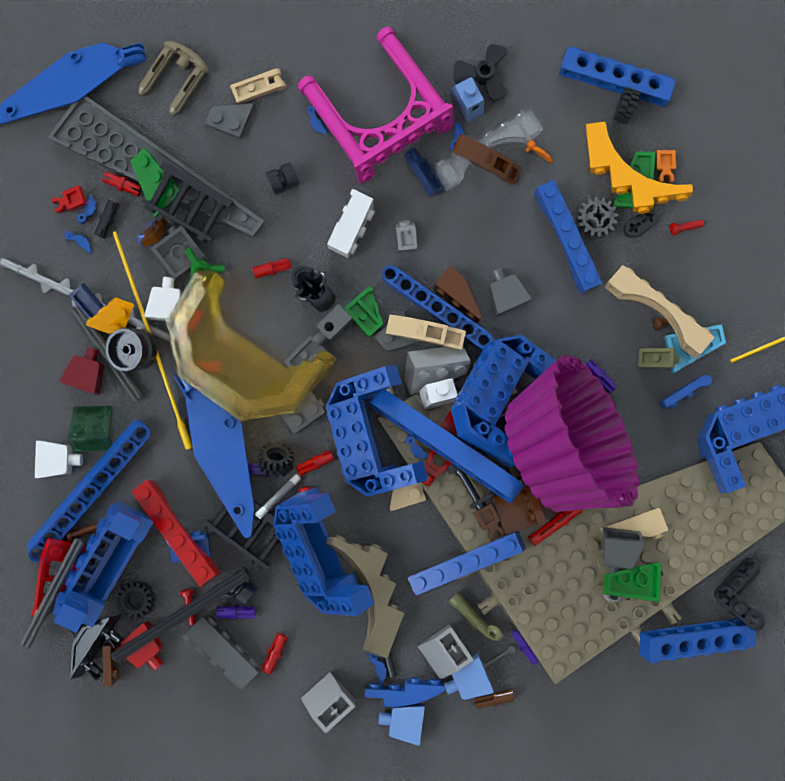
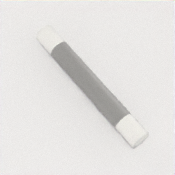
M295 474L255 513L256 516L261 519L301 480L300 476Z

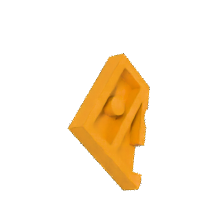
M115 297L107 306L101 308L95 316L90 317L86 326L108 334H112L118 329L126 328L134 304Z

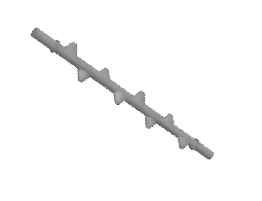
M2 258L0 261V265L41 283L43 293H47L50 289H55L65 295H69L74 291L70 288V280L67 278L57 283L38 274L36 264L25 268L23 265H18L5 258ZM97 293L95 296L102 303L101 294ZM72 300V306L76 307L77 305ZM132 309L128 323L136 326V328L146 330L144 322L135 318L134 309ZM148 324L152 336H158L171 343L174 341V335L158 329L157 326L154 327Z

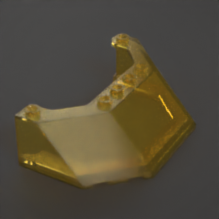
M213 270L195 272L166 320L167 329L170 331L172 340L170 341L172 353L177 363V376L240 421L295 412L326 376L337 358L327 351H321L315 355L311 362L305 359L301 365L283 366L224 324L219 296L225 287L223 277Z

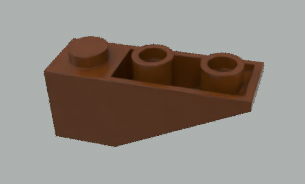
M449 266L435 283V291L444 298L446 296L451 300L450 303L459 310L461 308L464 310L466 317L470 320L479 322L482 316L465 278Z

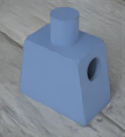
M471 77L453 87L451 95L467 123L484 115V99Z
M479 653L472 656L473 661L452 674L454 680L444 683L448 695L459 691L462 699L465 700L494 693L493 686Z
M424 703L392 707L391 713L380 712L378 724L389 726L390 737L420 746L425 709Z

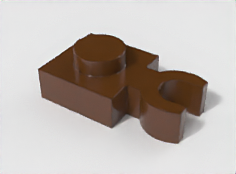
M162 217L159 222L155 220L152 226L144 231V236L140 242L145 247L159 242L166 230L165 227L168 225L165 218Z
M491 503L473 512L481 529H488V537L491 541L495 540L493 532L496 530L500 536L504 535L502 528L496 525V523L500 522V519Z

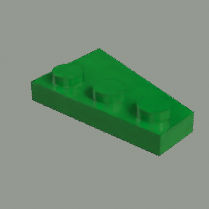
M143 148L130 161L146 200L151 201L164 177V170L160 168L161 165L147 148ZM171 179L157 204L158 207L164 210L171 205L180 189L174 180ZM156 211L155 214H152L154 217H158L161 213Z
M661 562L604 574L603 595L660 602Z

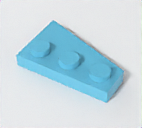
M722 324L706 327L715 338L696 359L680 348L676 334L664 336L666 347L676 348V355L679 356V364H675V368H671L672 373L677 372L686 365L725 344L726 340Z

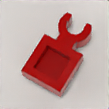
M79 185L62 192L63 198L56 197L51 200L54 204L60 203V206L54 209L57 213H63L66 208L69 211H73L87 205L83 189Z

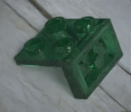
M112 406L73 408L67 438L73 451H105L113 445L109 435L113 411Z

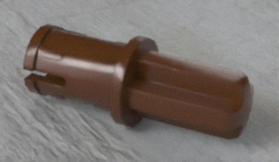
M512 689L478 696L474 700L477 709L493 705L498 707V704L514 702V695Z

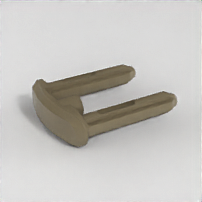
M166 41L163 43V50L140 83L138 93L142 96L149 93L174 54L180 56L176 62L179 67L186 70L188 65L192 63L195 65V68L170 105L169 113L176 115L180 113L204 74H209V68L189 48L173 41Z

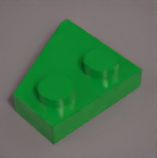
M371 286L343 308L368 338L383 326Z

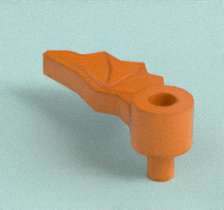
M529 140L525 152L528 153L532 150L549 163L553 162V159L546 151L535 147L536 143L533 140Z

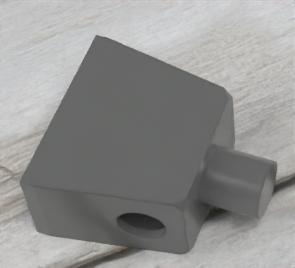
M502 268L491 272L495 282L490 284L488 288L496 317L530 302V295L515 274L506 277Z
M338 304L317 325L320 331L312 339L318 346H321L327 339L332 343L354 323L352 317ZM333 326L334 329L328 332L327 328Z
M603 527L602 557L604 565L610 566V573L621 571L622 568L632 569L644 546L641 532Z

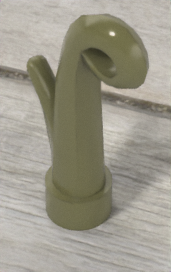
M460 591L448 601L453 608L456 607L463 614L473 631L478 629L486 637L494 641L502 639L503 634L500 628L495 625L488 626L468 604Z

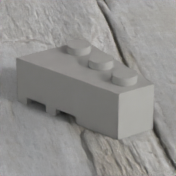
M464 346L462 350L440 347L408 352L404 381L410 395L418 393L427 384L466 375L470 359Z

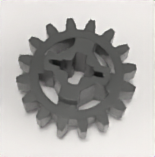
M595 196L593 201L588 198L586 203L580 205L581 209L577 211V214L580 216L576 218V221H581L578 228H584L583 234L589 232L590 238L594 234H596L597 238H600L601 233L605 237L608 235V231L612 232L614 230L613 226L618 223L614 219L618 217V214L613 212L616 206L610 207L612 201L606 203L605 197L599 201L598 197ZM592 207L591 212L585 214L586 210ZM609 221L607 226L602 228L603 222Z

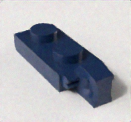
M416 147L411 148L404 154L429 197L439 195L445 191L426 158L423 159Z

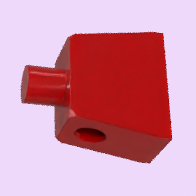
M147 620L121 642V646L152 627L150 622ZM159 637L126 657V659L137 668L142 667L147 662L155 671L163 664V661L157 655L164 648Z

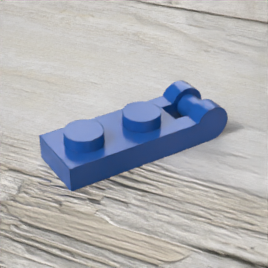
M709 375L699 376L658 403L662 409L667 407L672 409L680 404L678 400L683 397L688 399L696 394L694 390L697 388L709 386L712 383V378Z

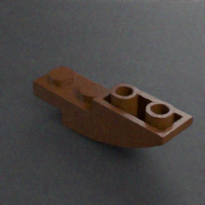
M463 134L459 135L452 150L453 153L479 168L485 169L511 185H515L522 170V167L513 163L514 161Z

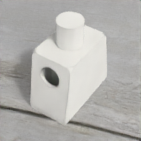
M163 277L162 288L152 287L145 311L147 319L185 322L183 292L180 289H174V278Z
M453 378L427 384L419 391L424 410L454 403L458 395Z
M36 441L35 478L71 474L73 466H82L83 455L73 454V446Z

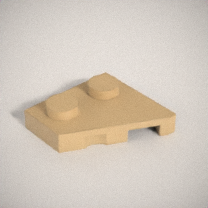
M417 483L394 489L390 511L426 501L421 484Z

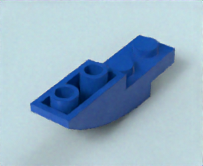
M410 677L409 680H405L404 687H401L400 684L381 686V683L371 682L370 685L365 686V697L384 698V707L407 706L437 696L445 690L444 682H440L441 680L432 678L429 681H421V678Z

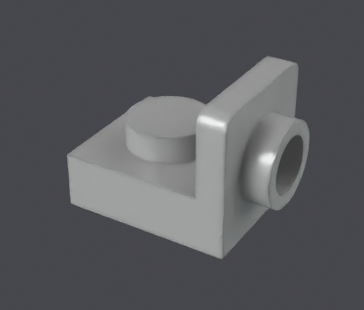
M403 220L399 221V224H395L398 250L417 249L414 222Z

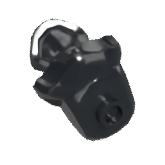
M302 265L292 271V284L295 288H298V291L295 293V297L298 300L308 302L318 312L327 311L336 301V295L326 284V277L322 271L314 274L313 268Z

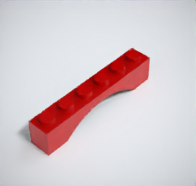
M146 480L132 491V494L199 587L207 585L221 574L211 558L184 529L172 511L164 493L154 480Z

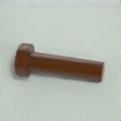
M659 317L652 318V325L656 330L662 329V325L669 323L665 317L660 319Z
M99 522L73 531L70 529L66 534L68 541L73 542L76 537L96 531V526Z

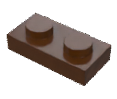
M110 643L102 646L104 687L113 686L116 680L119 679V669L116 668V662L111 657V653L115 649Z

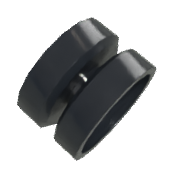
M121 328L109 336L106 343V356L110 364L119 371L143 370L150 367L155 361L157 344L152 334L145 329Z

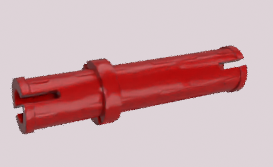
M559 511L556 513V517L528 536L529 541L536 547L564 525H569V521L583 511ZM551 526H553V527H552L551 529H549L547 532H545L544 534H542V533H543L544 531H546L548 528H550Z

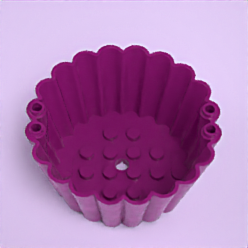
M564 354L508 405V411L505 413V420L507 422L505 432L509 438L508 447L513 454L514 464L521 472L524 483L530 487L534 497L540 499L545 507H551L555 512L633 506L635 499H638L637 487L640 485V480L636 472L638 464L632 452L633 445L625 431L624 421L616 411L612 398L605 392L601 381L596 376L593 377L589 367L583 364L580 358Z

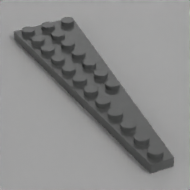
M87 96L70 106L48 136L51 141L137 182L139 180L130 160L143 148H147L160 165L164 161L234 201L231 208L226 206L225 209L221 210L217 218L218 221L253 238L265 223L257 215ZM174 177V182L180 188V183L182 180L178 179L177 177ZM194 187L188 189L181 203L192 208L198 197L197 193L199 190ZM209 196L208 199H205L199 212L210 216L216 205L214 204L216 200Z

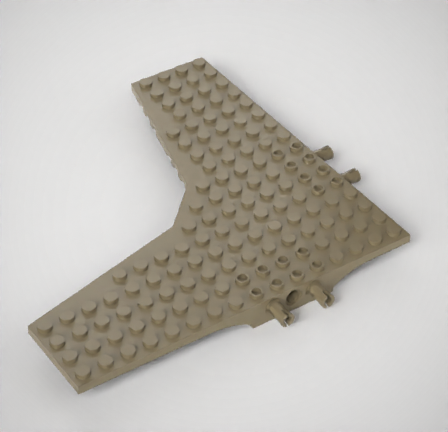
M419 392L404 401V403L438 426H440L453 405L451 403L424 410ZM384 416L377 419L407 465L423 461L425 465L426 458L421 460L419 457H414V454L411 453L410 445L405 440L406 436L410 434ZM414 438L415 444L421 446L423 451L429 455L431 449ZM757 442L733 451L746 487L730 493L720 494L709 464L705 461L639 485L637 487L638 499H635L633 506L583 509L581 514L569 521V525H564L534 547L529 541L528 536L556 517V513H558L553 511L551 507H545L541 500L538 499L546 522L519 531L527 549L475 571L480 575L491 592V596L478 603L477 606L479 609H482L483 615H486V613L499 605L524 638L552 682L557 684L628 632L633 635L640 647V632H643L640 627L641 623L659 610L663 611L671 625L677 623V619L678 621L681 620L682 617L671 604L673 600L785 521V476L762 444ZM475 446L472 447V449L475 450V451L478 449V448L475 447ZM437 453L433 458V463L438 467L447 461ZM488 455L484 456L485 458L493 462L495 465H497L493 458H491ZM516 466L508 467L513 477L517 478L521 475ZM445 470L434 479L430 487L420 483L451 529L464 553L493 542L488 537V529L482 530L473 514L476 511L475 507L469 509L468 506L474 502L459 476H456L455 473L449 475L447 470ZM467 474L480 498L491 493L487 487ZM523 479L520 480V482H521L524 486H526V484L524 483ZM497 494L485 501L486 505L491 503L495 511L493 497L498 496ZM660 508L668 531L663 532V537L654 540L651 537L643 538L644 546L634 567L661 562L660 602L623 597L617 602H608L603 596L604 574L610 573V566L604 565L602 557V532L600 528ZM500 522L496 523L497 527L502 528ZM551 526L550 528H548V529H547L546 531H544L542 534H544L545 532H547V531H548L549 529H551L553 526ZM497 530L493 532L495 540L507 536L505 534L500 536ZM475 572L460 577L459 579L463 582L466 578H468Z

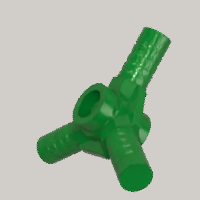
M191 247L184 250L191 261L190 271L192 277L186 286L187 290L192 292L198 280L204 279L210 273L225 272L224 265H210V263L200 258L198 259Z

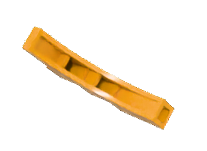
M605 122L586 124L590 173L603 175L610 171L612 193L625 194L631 190L633 212L645 214L653 210L654 202L664 204L669 202V200L675 199L677 201H686L692 196V184L673 185L661 183L646 178L634 171L621 159L614 149L608 136Z

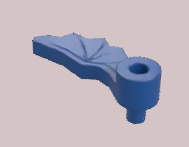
M309 106L307 112L311 115L310 124L312 129H315L318 133L327 134L328 132L323 127L321 120L316 117L315 108Z
M458 122L455 123L454 141L450 144L451 151L459 135H465L463 127Z
M90 195L88 203L84 207V213L77 216L80 224L86 223V218L94 215V211H96L95 206L97 203L92 195Z
M71 231L65 232L66 240L76 241L78 246L91 254V244L87 238H84L82 235H73Z
M411 435L406 436L405 440L410 445L411 453L414 454V457H419L421 460L427 459L428 454L423 451L421 446L415 444L414 437Z
M369 653V660L375 664V671L379 676L380 683L383 684L384 678L387 677L385 663L377 660L378 657Z

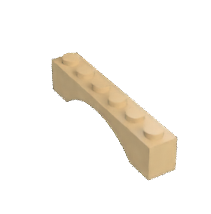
M622 265L605 286L618 299L641 302L658 311L674 329L680 348L694 359L715 338L707 328L697 324L692 316L683 313L678 305L665 299L664 294L655 291L646 280L637 277L635 272L628 267L626 268Z

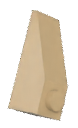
M660 508L605 527L640 531L643 538L651 537L652 540L663 537V532L668 531Z

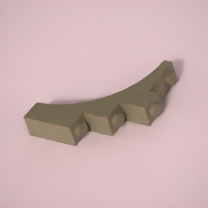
M338 535L328 537L325 545L338 552L351 565L358 575L361 584L368 586L375 603L368 608V630L363 650L378 657L388 658L404 615L403 612L398 611V606L389 603L396 583L390 581L391 577L381 574L388 553L382 551L383 548L376 544L362 547L355 543L351 545L346 542L347 539Z

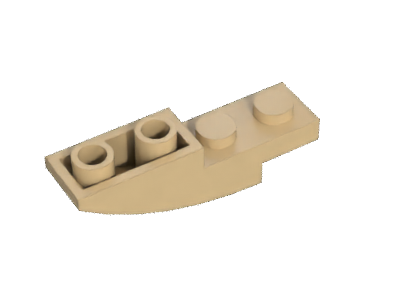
M390 315L385 334L462 350L466 331L425 320Z

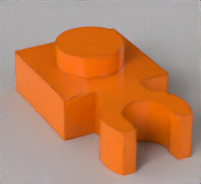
M657 150L655 152V171H661L658 182L663 183V177L666 176L669 179V184L674 181V175L671 171L676 169V150Z

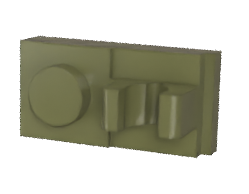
M639 348V368H675V364H679L676 348Z

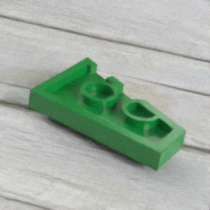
M636 152L630 167L646 178L653 180L655 152ZM631 190L625 194H618L613 207L633 209Z

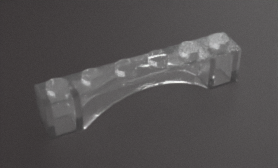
M530 109L527 112L522 111L518 113L511 122L509 120L505 121L496 131L491 130L483 136L484 138L478 142L490 148L504 143L525 144L540 135L543 127ZM453 153L452 157L447 161L443 159L436 164L434 172L445 188V191L462 182L464 174L471 163Z

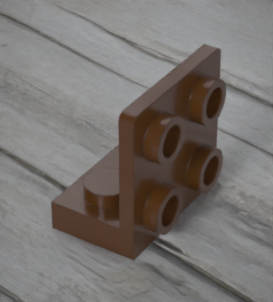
M527 485L522 488L512 503L507 502L500 496L493 497V502L505 535L546 522L539 500L534 497L530 487Z

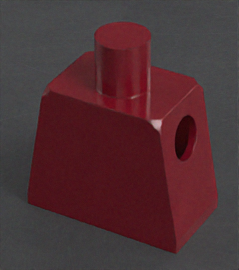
M88 347L84 358L74 355L59 382L99 395L104 373V364L95 362L99 351Z

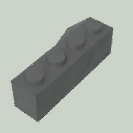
M205 614L182 638L186 642L189 640L194 642V649L200 654L206 653L209 662L214 667L219 668L221 666L223 668L222 673L242 690L259 673V663L253 657L249 658L245 654L246 650L239 643L235 644L231 640L232 636L225 629L221 630L217 626L218 622L211 615L208 617Z

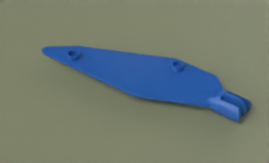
M102 42L65 54L1 103L0 125L78 102L122 68L146 62L143 43L118 49Z
M187 366L185 371L181 370L173 377L185 395L194 456L238 529L245 538H248L252 535L254 501L242 423L222 391L201 385L190 366ZM237 507H240L241 513L237 512Z

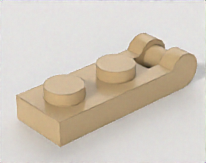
M276 68L230 85L237 104L245 103L274 91L284 90L286 84L281 79L280 69ZM274 79L275 83L270 84L268 80Z

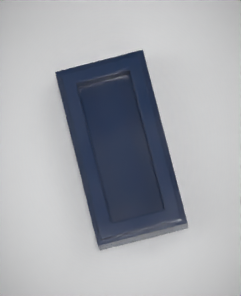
M85 283L79 285L68 295L88 319L95 316L104 307Z

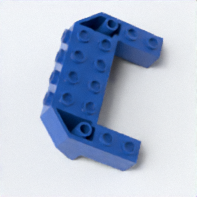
M523 335L501 338L491 343L488 342L451 407L459 439L469 447H477L506 468L515 466L513 454L508 447L509 438L503 431L495 427V424L522 373L526 372L536 379L556 359Z
M397 365L384 366L337 382L326 404L327 418L330 421L332 436L335 440L337 455L340 458L345 481L367 497L428 480L423 461L398 468L396 464L383 467L366 401L371 400L377 392L402 384Z
M781 384L769 388V393L764 394L763 391L752 394V399L746 401L744 397L733 401L734 405L731 407H727V404L715 408L716 412L707 416L697 441L700 457H706L720 494L730 493L746 487L731 449L785 429V387L782 388Z
M317 488L298 493L277 505L273 523L276 530L275 534L284 548V555L290 562L291 571L296 576L299 589L304 596L324 614L358 616L375 603L368 586L358 585L354 573H344L336 552L325 545L329 536L322 520L336 512L329 494L319 493Z
M117 501L115 505L111 504L106 513V518L100 519L96 526V535L90 536L86 543V552L80 553L76 560V569L70 570L66 578V587L63 592L60 591L55 600L52 613L55 615L53 622L77 633L82 623L90 627L94 626L105 607L107 597L139 542L142 543L153 524V521L146 515L120 501ZM100 541L105 542L103 547L98 546ZM93 558L95 559V563L90 564L89 560ZM83 575L85 580L80 581L79 577Z

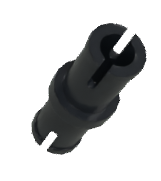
M107 200L102 215H99L100 220L93 233L94 235L103 239L106 238L110 225L114 223L113 217L119 206L118 203Z

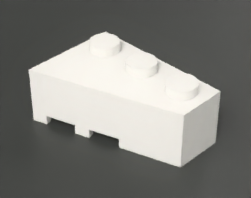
M352 189L350 193L352 197L348 205L344 206L342 210L344 213L339 222H337L327 243L329 249L349 258L350 254L354 255L358 247L356 242L359 237L362 238L367 229L365 225L367 221L372 220L375 214L373 198Z

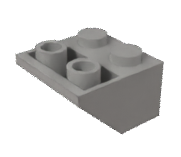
M450 623L418 645V648L440 679L458 672L473 661L471 654Z
M331 671L301 697L312 719L325 734L356 707V700Z

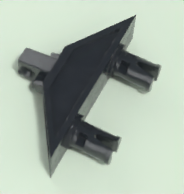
M121 615L111 616L95 622L93 627L81 624L77 633L69 630L74 636L71 648L70 680L83 676L85 671L93 680H98L101 677L100 673H103V669L93 659L105 640L114 649L121 646L120 642L125 640L113 630Z

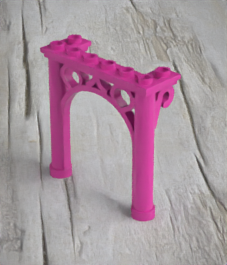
M389 26L380 30L376 39L411 87V97L406 109L391 123L374 129L353 127L341 118L313 76H306L298 83L300 92L308 98L352 161L360 184L370 181L376 175L374 169L376 164L383 163L392 154L399 153L410 143H415L422 135L431 133L435 128L437 134L440 135L443 132H448L454 126L452 104L443 101L396 38L394 30ZM416 91L424 101H416ZM422 108L426 110V113L420 118H413L411 116L413 109ZM408 118V122L412 125L403 130ZM351 134L361 137L360 144L356 142ZM383 134H385L386 137H387V136H393V137H391L390 139H388L387 141L384 142ZM368 137H376L380 140L377 145L371 148L364 145Z

